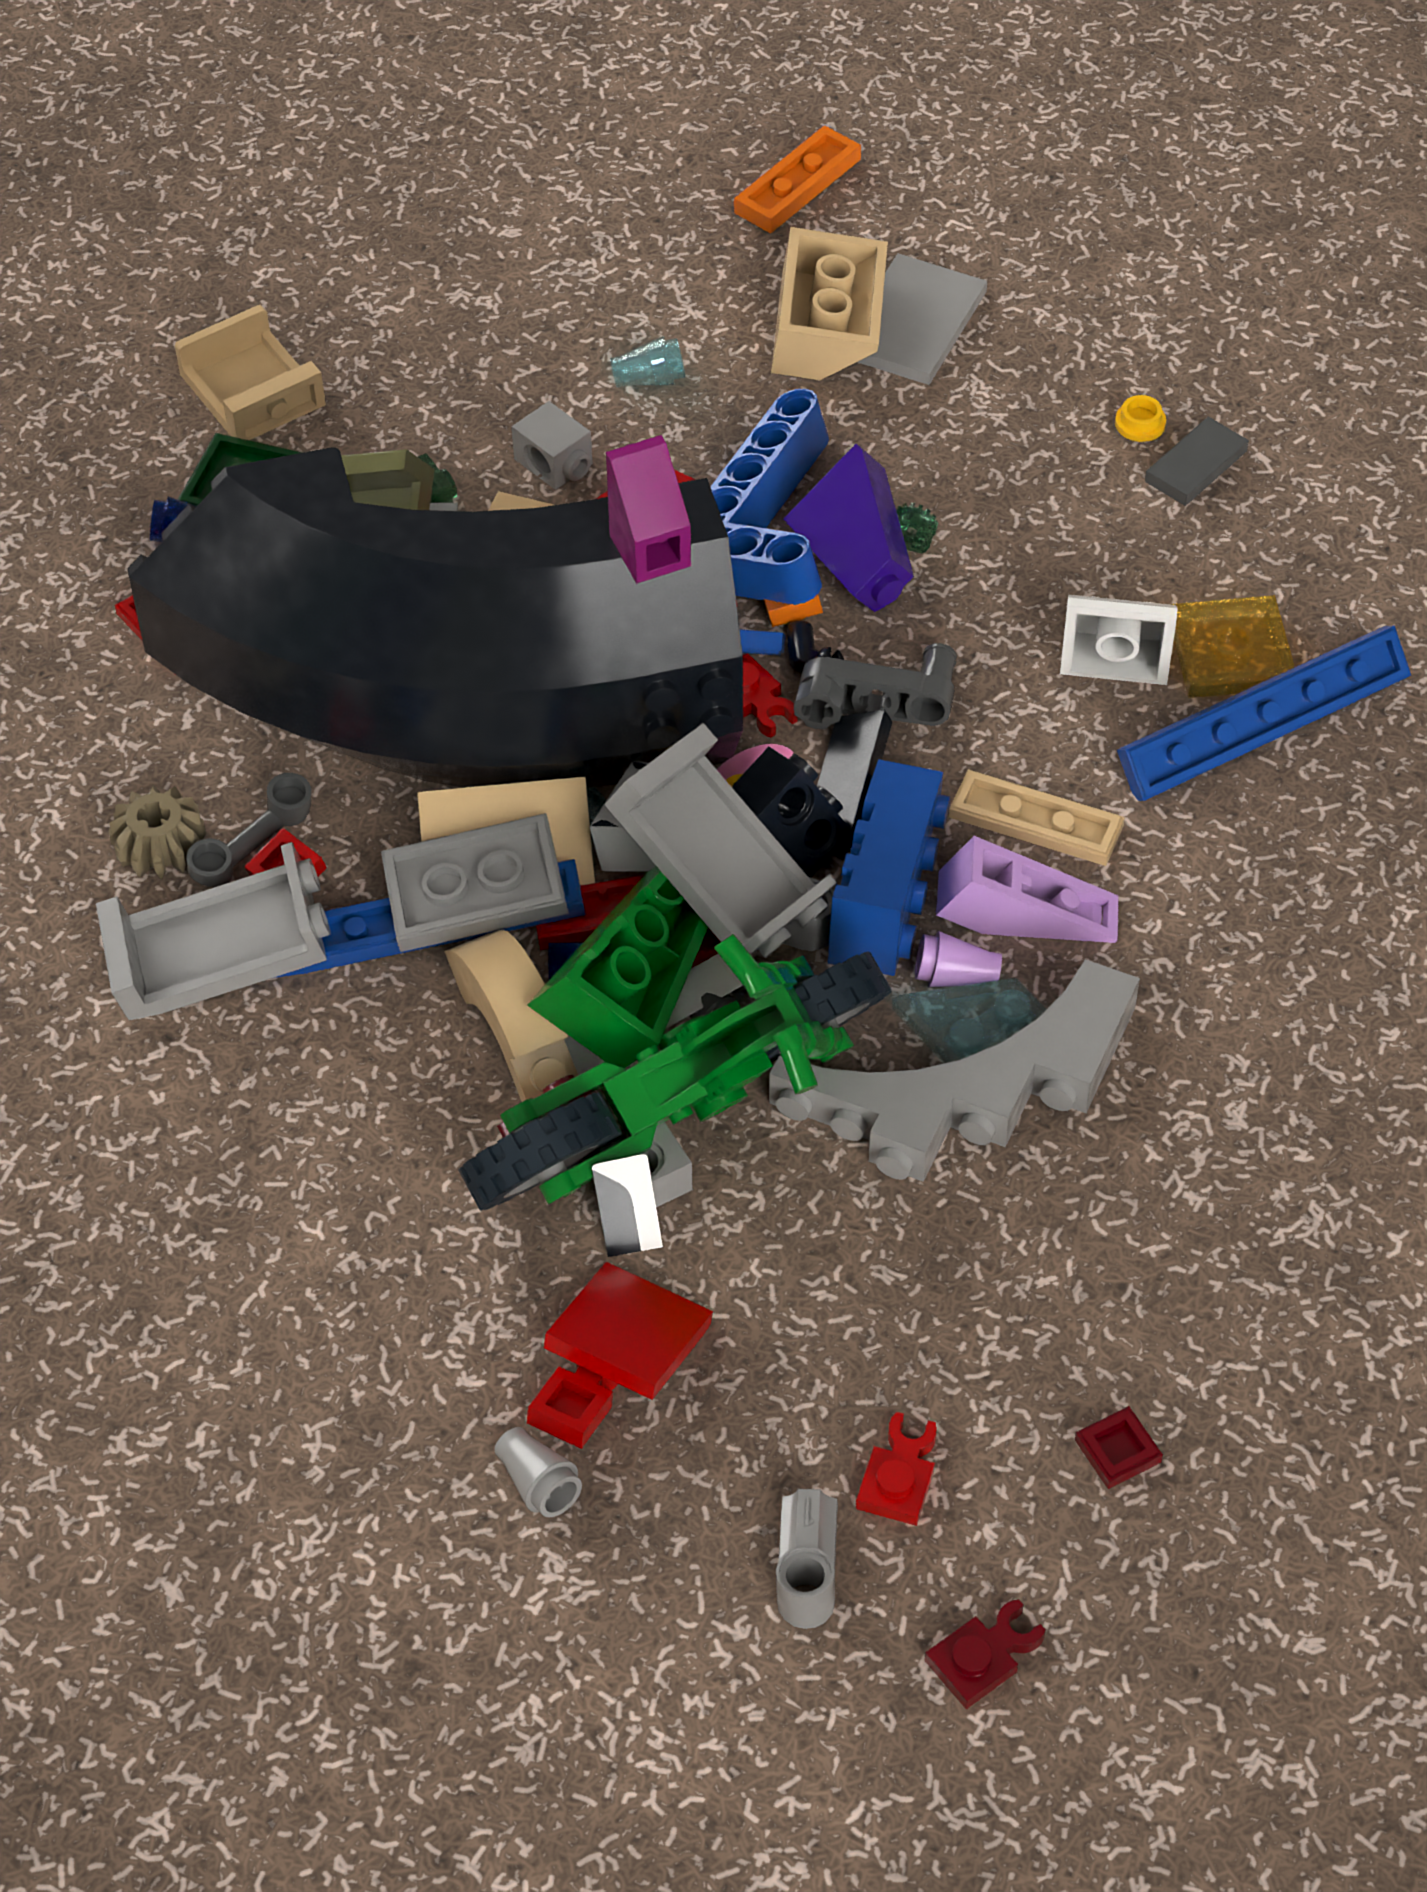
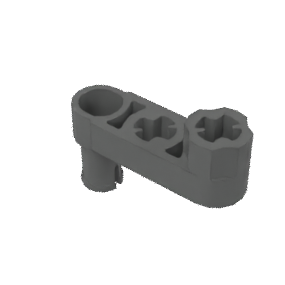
M931 644L924 649L920 672L830 657L811 659L804 665L793 707L794 714L802 719L806 726L814 729H826L831 724L839 722L842 714L851 715L885 709L893 721L930 726L943 724L948 720L951 713L955 693L951 680L957 654L953 648L946 644ZM872 690L882 691L883 695L872 694Z

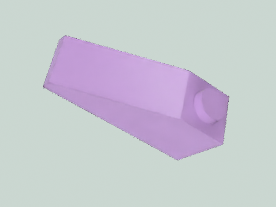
M973 836L939 870L936 916L981 934L1115 943L1118 936V895Z

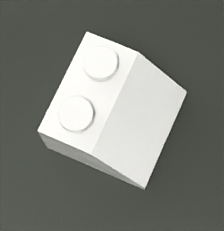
M1068 595L1060 674L1167 685L1177 620V606L1094 596Z

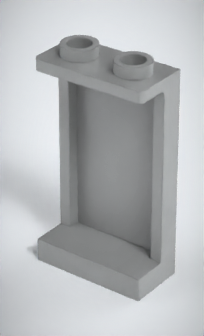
M702 723L629 777L605 803V806L721 942L734 934L751 955L759 950L766 958L792 936L786 929L789 924L796 920L803 928L829 906L822 897L837 882L829 874L818 884H814L705 757V754L714 746L718 739Z
M290 842L281 845L285 865L128 915L118 896L96 903L111 993L127 1019L134 1020L163 1014L326 961L327 957L322 937L331 935L322 904L320 902L314 904L312 893L320 891L321 888L312 860L308 858L301 861L293 843Z

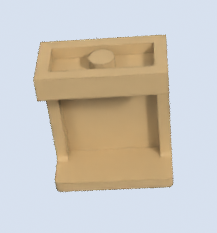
M261 305L252 307L175 343L180 376L232 437L251 440L326 405L321 371L312 361L300 366L271 333L267 311Z

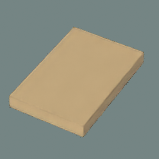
M586 777L417 792L421 842L547 813L557 862L575 859L580 885L595 883Z

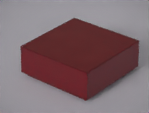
M1130 1406L1075 1433L1076 1443L1107 1489L1162 1463L1163 1454Z

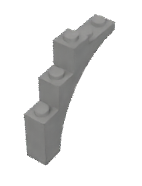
M1085 959L1066 990L1035 1021L1003 1042L961 1060L922 1069L869 1073L811 1065L818 1086L795 1095L783 1058L779 1056L769 1074V1103L775 1105L784 1116L790 1119L803 1121L808 1117L831 1126L837 1135L844 1139L858 1141L861 1138L869 1140L868 1162L876 1164L883 1174L899 1180L906 1179L909 1176L924 1182L950 1127L959 1130V1133L966 1140L974 1144L987 1145L992 1142L1006 1147L1031 1094L1039 1096L1047 1106L1055 1110L1068 1111L1072 1108L1087 1113L1135 1010L1140 978Z

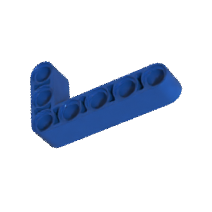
M794 389L778 397L711 485L713 496L729 538L735 596L763 601L767 599L798 605L813 599L822 588L821 578L809 540L804 535L767 529V526L829 441L818 398L812 390Z

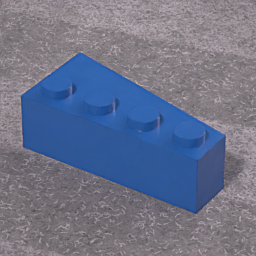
M878 759L864 800L862 820L858 819L854 830L851 854H846L842 866L841 885L836 884L832 896L828 964L836 965L843 963L855 955H861L869 951L883 974L895 976L899 958H911L917 926L908 923L911 913L922 915L928 889V882L920 880L922 870L932 872L934 870L939 848V838L931 837L934 827L945 828L949 811L950 796L941 795L943 772Z

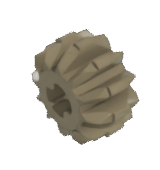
M154 784L149 794L142 796L131 791L129 804L115 805L114 820L110 822L109 828L110 841L114 845L116 857L121 862L122 867L132 865L133 871L136 872L139 878L148 872L150 867H154L155 873L161 880L166 872L165 867L169 865L184 873L189 848L195 842L205 839L204 836L206 835L204 820L200 817L198 805L194 802L193 797L182 798V794L179 793L176 786L163 794L160 793Z

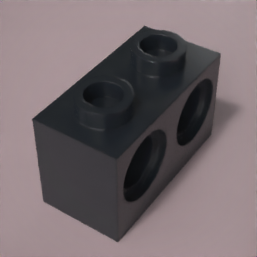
M768 746L732 785V788L803 872L811 878L848 838L847 834L851 829L839 815L843 809L842 804L822 786L817 787L814 784V781L818 778L817 772L797 754L793 753L788 759Z

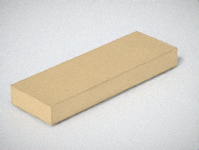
M969 769L949 808L948 817L1104 866L1109 861L1124 826L1125 817Z

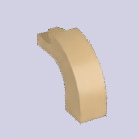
M495 930L444 951L466 1004L475 1005L490 1025L503 1052L522 1102L542 1095V1090L546 1086L568 1075L578 1076L565 1042V1038L569 1036L527 1006L543 988L545 983L534 963L514 936L505 930Z

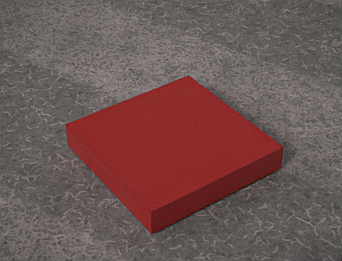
M605 1262L545 1334L544 1349L653 1400L703 1337L711 1324L713 1311L609 1262Z

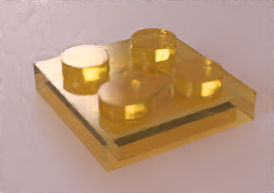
M1275 595L1170 604L1176 605L1178 608L1174 643L1188 698L1238 694L1295 667Z

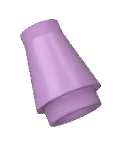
M940 931L937 932L936 936L923 934L917 952L915 979L928 981V987H996L1001 972L1002 954L987 951Z

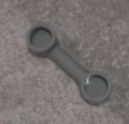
M282 773L275 776L267 786V811L227 844L212 838L195 842L187 852V870L190 877L201 885L208 887H217L230 883L233 875L232 868L282 826H294L303 822L311 807V786L307 779L296 773Z

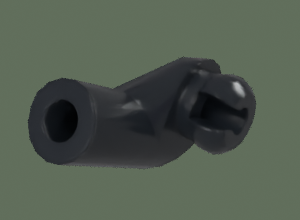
M799 620L788 625L789 662L794 670L802 674L804 665L817 657L844 660L839 650H836L831 656V647H824L820 651L815 649L813 626L811 623Z

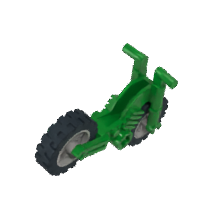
M732 934L715 946L714 949L744 985L749 997L758 1000L742 1009L736 1000L705 1016H697L662 1035L658 1045L659 1049L656 1045H653L635 1056L638 1064L629 1069L603 1062L534 1099H527L503 1112L500 1117L509 1135L497 1141L498 1143L482 1150L476 1154V1157L469 1159L458 1169L479 1210H488L497 1204L500 1205L507 1202L516 1195L522 1194L538 1184H541L539 1189L548 1205L561 1197L565 1198L571 1195L584 1184L594 1180L592 1172L594 1164L636 1156L648 1151L652 1145L656 1127L670 1119L673 1125L694 1114L693 1111L698 1120L703 1122L744 1100L748 1095L743 1086L753 1082L768 1071V1069L772 1068L773 1064L771 1062L777 1060L779 1056L783 1058L795 1095L818 1086L809 1059H820L823 1064L833 1059L837 1054L854 1047L853 1042L842 1025L851 1018L862 1014L869 1007L879 1003L892 992L873 955L869 951L861 955H855L843 963H838L826 969L819 975H814L804 955L790 962L757 963L738 938ZM601 1088L628 1138L582 1162L581 1160L600 1151V1148L610 1144L616 1137L622 1134L601 1093H592L586 1096Z

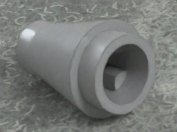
M522 1427L508 1430L497 1441L495 1454L505 1465L526 1507L531 1512H540L544 1517H555L564 1513L575 1503L582 1489V1482L578 1478V1469L575 1464L531 1437Z

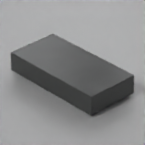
M1207 417L1146 470L1145 482L1186 506L1247 452L1249 440L1214 419Z

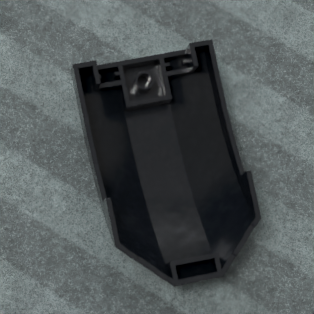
M334 447L225 467L211 481L212 491L197 507L189 504L162 532L163 542L148 557L141 554L127 568L145 652L189 685L245 715L375 767L419 780L466 788L586 777L587 789L617 785L633 761L650 763L702 723L718 739L714 746L705 754V757L712 765L724 763L733 757L743 732V653L729 538L707 478L678 483L691 526V567L637 584L610 537L608 497L539 508L475 512L411 510L356 503L353 501L340 450Z

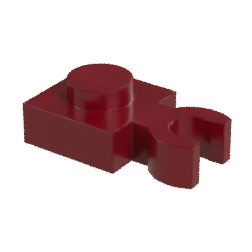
M1019 1599L1006 1603L1000 1609L996 1624L989 1630L975 1616L925 1652L924 1661L965 1709H968L1017 1673L1018 1663L1011 1657V1653H1029L1037 1649L1044 1640L1046 1629L1041 1624L1025 1634L1017 1633L1010 1627V1622L1017 1619L1023 1613L1024 1604Z

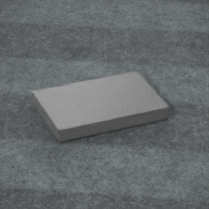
M897 253L885 272L878 351L858 361V363L930 385L986 294L987 281Z
M547 813L381 851L396 939L400 952L569 914Z

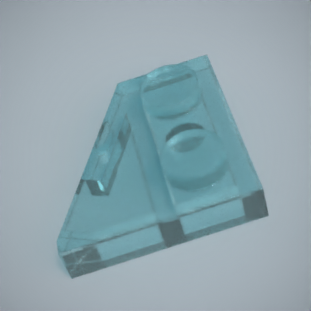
M1017 978L903 994L892 999V1010L943 1063L961 1060L1003 1042L1035 1021L1046 1010Z

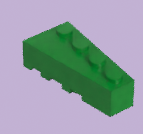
M655 866L642 877L527 1006L603 1061L626 1068L637 1060L635 1056L653 1045H659L708 926L659 868Z

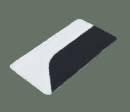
M640 1154L594 1164L592 1172L607 1256L612 1257L663 1247L647 1155Z

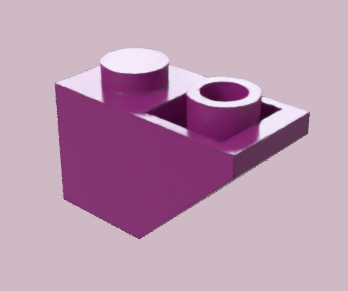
M659 435L607 451L606 470L610 537L636 584L691 567V526L668 447L663 436Z

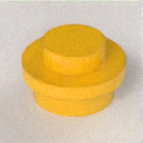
M1136 395L1125 400L1118 409L1115 427L1123 437L1136 442L1152 441L1163 434L1166 427V415L1162 410L1161 404L1156 399L1146 395Z

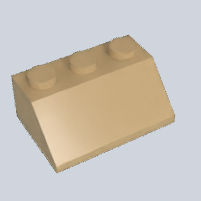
M790 227L782 271L771 373L822 380L878 351L887 241Z

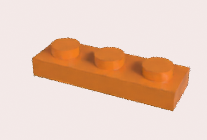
M824 125L734 198V213L771 234L861 160V144Z

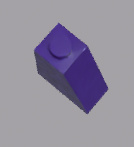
M856 443L783 520L795 533L804 535L809 540L814 554L856 599L876 612L895 601L901 594L903 587L914 577L886 470Z

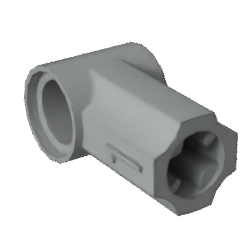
M798 1489L795 1493L782 1497L779 1561L776 1568L778 1611L785 1621L794 1627L803 1629L816 1628L825 1623L833 1614L835 1606L838 1501L836 1498L824 1494L821 1489ZM805 1584L817 1587V1589L809 1592L797 1591L794 1588Z

